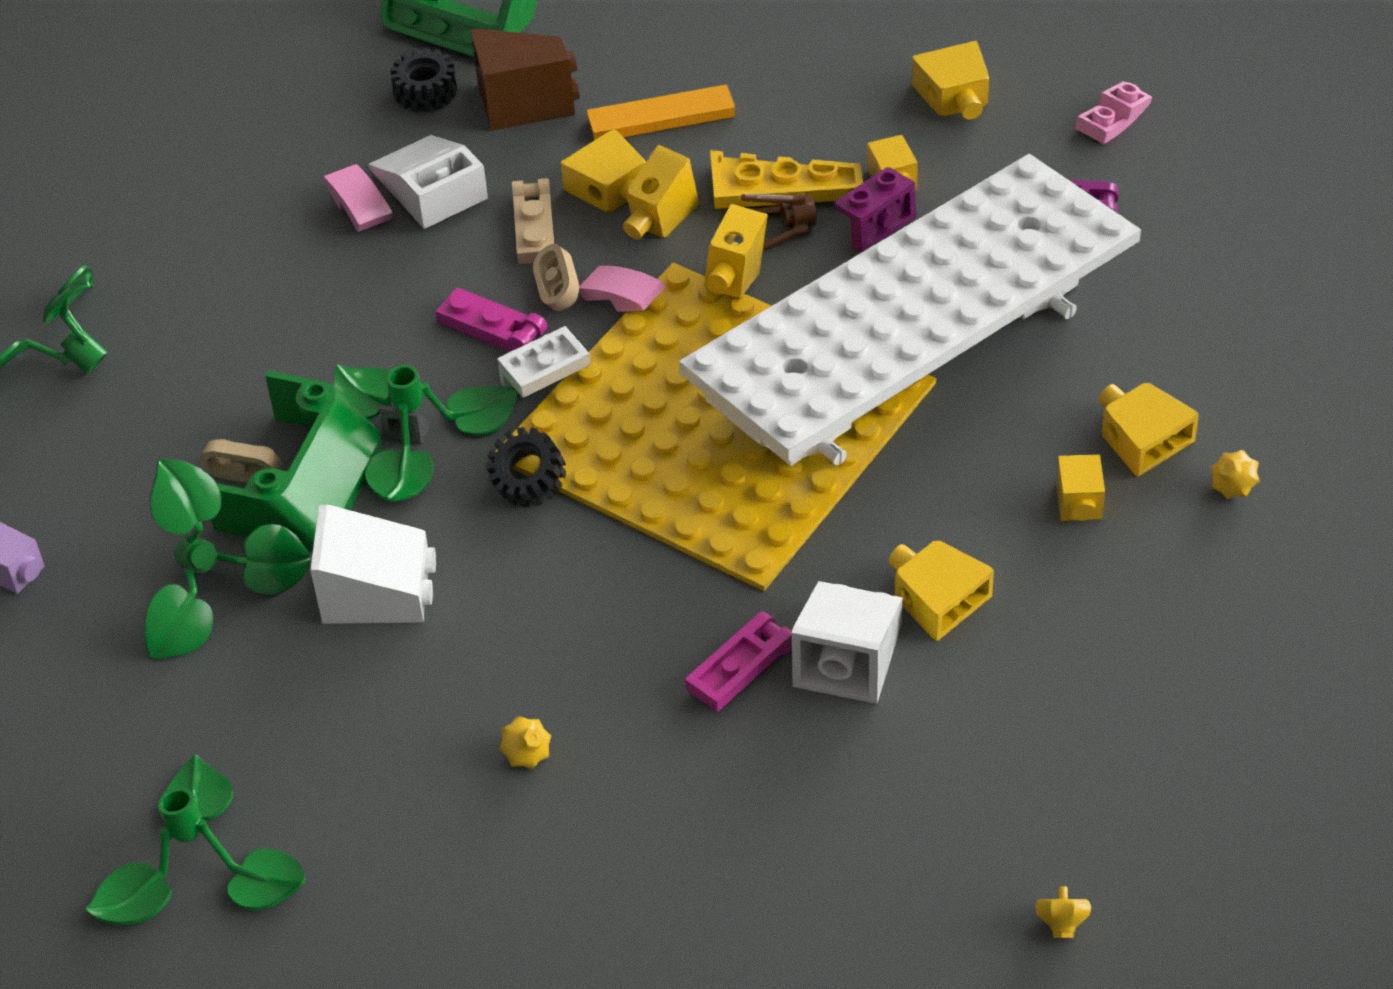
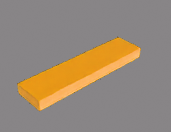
M727 84L586 110L587 120L594 141L612 129L618 131L622 137L736 117L735 105Z

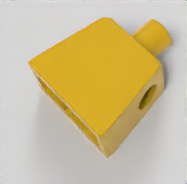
M977 41L912 56L911 84L938 115L948 116L961 112L967 120L980 116L983 107L988 103L989 75Z
M612 129L561 161L563 189L605 212H612L628 202L626 196L627 189L646 162L618 131Z
M661 145L655 148L627 189L626 196L631 215L623 224V229L630 237L640 240L646 232H650L660 238L667 237L699 205L690 159Z
M734 204L730 205L709 245L704 285L712 293L740 298L760 273L768 214ZM737 235L743 239V242L739 245L738 242H734Z
M1143 383L1128 393H1124L1115 384H1111L1101 392L1098 398V402L1105 408L1101 431L1103 438L1137 477L1195 442L1199 413L1150 383Z
M933 541L918 554L906 545L901 544L893 550L889 557L888 564L897 570L895 573V596L902 597V607L935 641L940 640L992 597L994 569L942 541Z

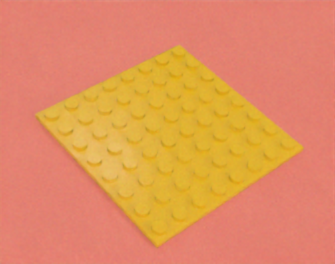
M673 262L658 278L665 286L660 294L644 311H627L589 351L591 365L565 377L518 428L524 427L528 434L531 427L537 428L541 434L545 432L560 450L566 463L563 466L566 470L565 478L559 477L563 485L557 491L749 585L765 591L936 384V377L927 374L851 422V429L839 435L833 441L847 452V457L843 463L839 462V465L836 466L822 453L806 456L790 466L768 447L757 443L706 401V394L679 373V361L772 305L746 294L740 298L726 294H714L705 287V276ZM517 429L512 433L514 436L518 435ZM535 455L526 456L515 464L513 470L530 477L538 470L540 458Z

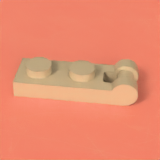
M549 178L538 179V183L523 184V180L512 181L518 265L534 263L536 256L544 247L554 244ZM528 198H539V200L525 201Z

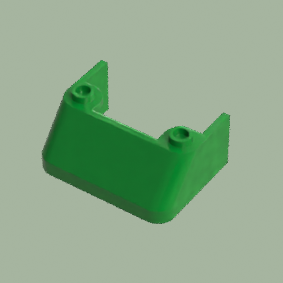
M382 0L380 18L388 29L474 57L470 30L487 29L521 33L532 21L538 0H503L498 15L453 0Z
M268 370L265 379L275 420L312 428L288 471L278 469L258 471L249 479L244 489L216 483L221 495V508L211 521L214 530L247 537L254 529L265 524L280 525L292 531L308 551H313L319 505H331L351 510L366 481L365 470L368 462L372 457L381 452L380 432L372 422L329 383Z

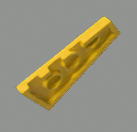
M710 150L715 209L729 208L731 204L741 207L783 204L742 201V194L796 195L804 193L805 196L810 195L814 202L837 201L863 183L861 164L813 159L809 165L799 164L791 157L778 156L777 162L756 160V154L741 153L740 159L723 157V151Z

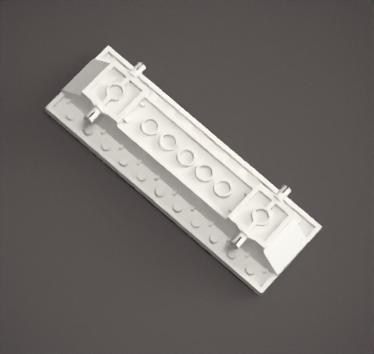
M1027 154L679 361V373L706 394V401L757 443L768 447L790 466L806 456L822 453L834 465L838 466L839 462L843 463L846 459L847 452L833 441L836 437L851 429V422L1018 317L1024 320L1033 313L1047 308L1054 309L1064 316L1065 319L1072 317L1077 310V306L1065 299L1063 295L1078 286L1080 278L1140 241L1141 229L1031 154Z

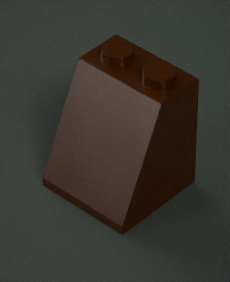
M487 29L470 30L477 85L491 131L575 115L574 100L580 99L577 80L572 78L571 72H577V64L574 51H567L562 36Z

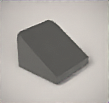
M381 405L379 411L384 436L402 440L399 409ZM418 412L407 413L410 442L421 444L430 428V421Z

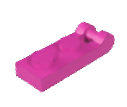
M458 287L436 310L437 322L508 351L516 350L531 343L534 338H540L548 327L544 318L536 313L526 315Z
M764 611L758 613L685 678V690L716 712H719L780 655H787L792 651V630L788 627L781 628L776 625L775 618Z

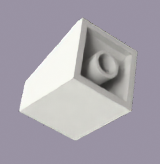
M319 505L310 570L322 624L424 622L425 605H432L433 601L432 580H428V573H435L436 570L435 548H428L425 530L331 505Z
M818 581L791 633L793 687L877 704L902 625V597L891 596L883 592L851 588L843 584Z

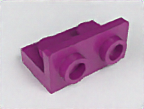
M886 167L835 202L836 210L850 218L852 247L862 253L916 218L914 181L892 168Z

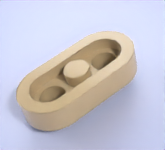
M550 244L544 247L538 253L533 263V273L543 303L555 311H562L573 305L577 300L579 292L578 278L572 257L566 250L557 244Z
M226 439L209 441L200 456L201 466L211 475L246 483L258 471L264 469L281 470L282 468L280 458L271 448L237 443Z

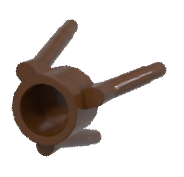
M804 193L796 195H741V200L747 202L783 203L775 207L751 209L768 214L767 216L780 214L783 225H790L792 228L766 240L763 244V251L795 236L808 234V226L816 224V208L810 195L805 196ZM726 212L722 213V218H724Z

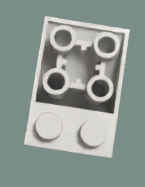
M433 135L368 164L373 174L424 229L488 199L484 165L465 145Z

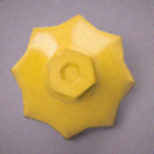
M1244 450L1234 453H1222L1218 462L1210 467L1213 475L1212 488L1221 492L1226 500L1236 496L1247 497L1251 488L1260 482L1257 474L1259 462L1249 458Z
M516 716L511 724L501 728L502 741L498 750L507 756L511 767L523 766L533 770L540 761L549 758L551 735L543 728L539 719H527Z
M1059 886L1058 899H1038L1035 904V910L1039 918L1050 926L1053 938H1074L1076 927L1090 915L1091 905L1086 899H1068V887Z

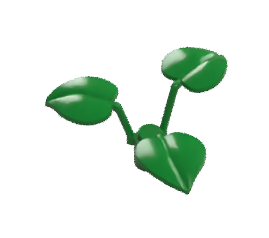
M87 265L80 267L66 280L44 309L42 321L45 324H49L59 314L72 331L60 344L65 351L63 353L30 339L17 340L0 353V370L16 355L29 348L54 357L65 366L72 361L86 375L95 369L106 357L108 351L81 328L68 310V305L85 289L94 287L93 274Z
M336 365L334 372V388L368 420L380 414L379 408L381 405L394 406L399 409L403 444L402 452L398 450L382 451L370 459L365 470L366 482L369 488L383 500L402 501L418 495L429 485L434 474V464L427 452H410L407 413L414 412L420 407L424 395L446 420H455L456 428L459 432L471 436H484L499 430L508 420L518 397L517 390L512 387H471L451 395L447 400V410L430 391L429 383L420 382L418 370L411 365H398L391 370L378 367L351 368Z
M159 459L157 461L149 505L152 518L161 529L172 534L187 533L177 543L174 555L177 563L185 568L183 576L187 579L189 591L187 593L185 589L176 584H167L160 588L151 598L144 621V640L149 656L158 660L190 653L201 647L209 638L213 628V613L208 603L195 598L198 591L194 578L195 572L204 573L209 571L216 561L244 564L242 574L244 585L256 593L271 595L283 592L295 585L304 576L311 563V554L298 537L289 529L275 524L259 526L247 536L244 542L246 557L216 552L212 543L198 538L203 530L201 521L210 520L219 513L221 508L219 488L215 481L202 469L187 462L173 459Z
M194 754L178 771L158 801V809L165 824L158 831L161 837L158 870L155 871L153 866L142 862L128 863L117 868L103 880L92 902L85 909L91 917L113 925L137 924L154 917L167 905L172 895L169 885L162 881L168 874L170 839L174 838L179 842H190L196 839L200 833H202L228 869L236 874L229 881L227 891L232 902L242 909L257 911L279 904L300 890L301 886L305 883V874L300 864L293 857L276 849L254 850L246 856L242 866L232 860L210 831L206 820L214 819L222 814L230 805L234 794L232 785L223 774L210 767L198 755Z

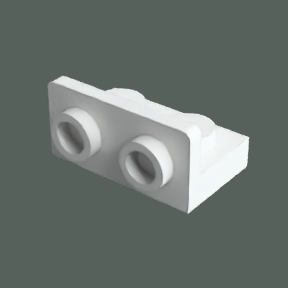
M566 326L497 358L501 385L504 387H514L523 398L591 365L590 353Z

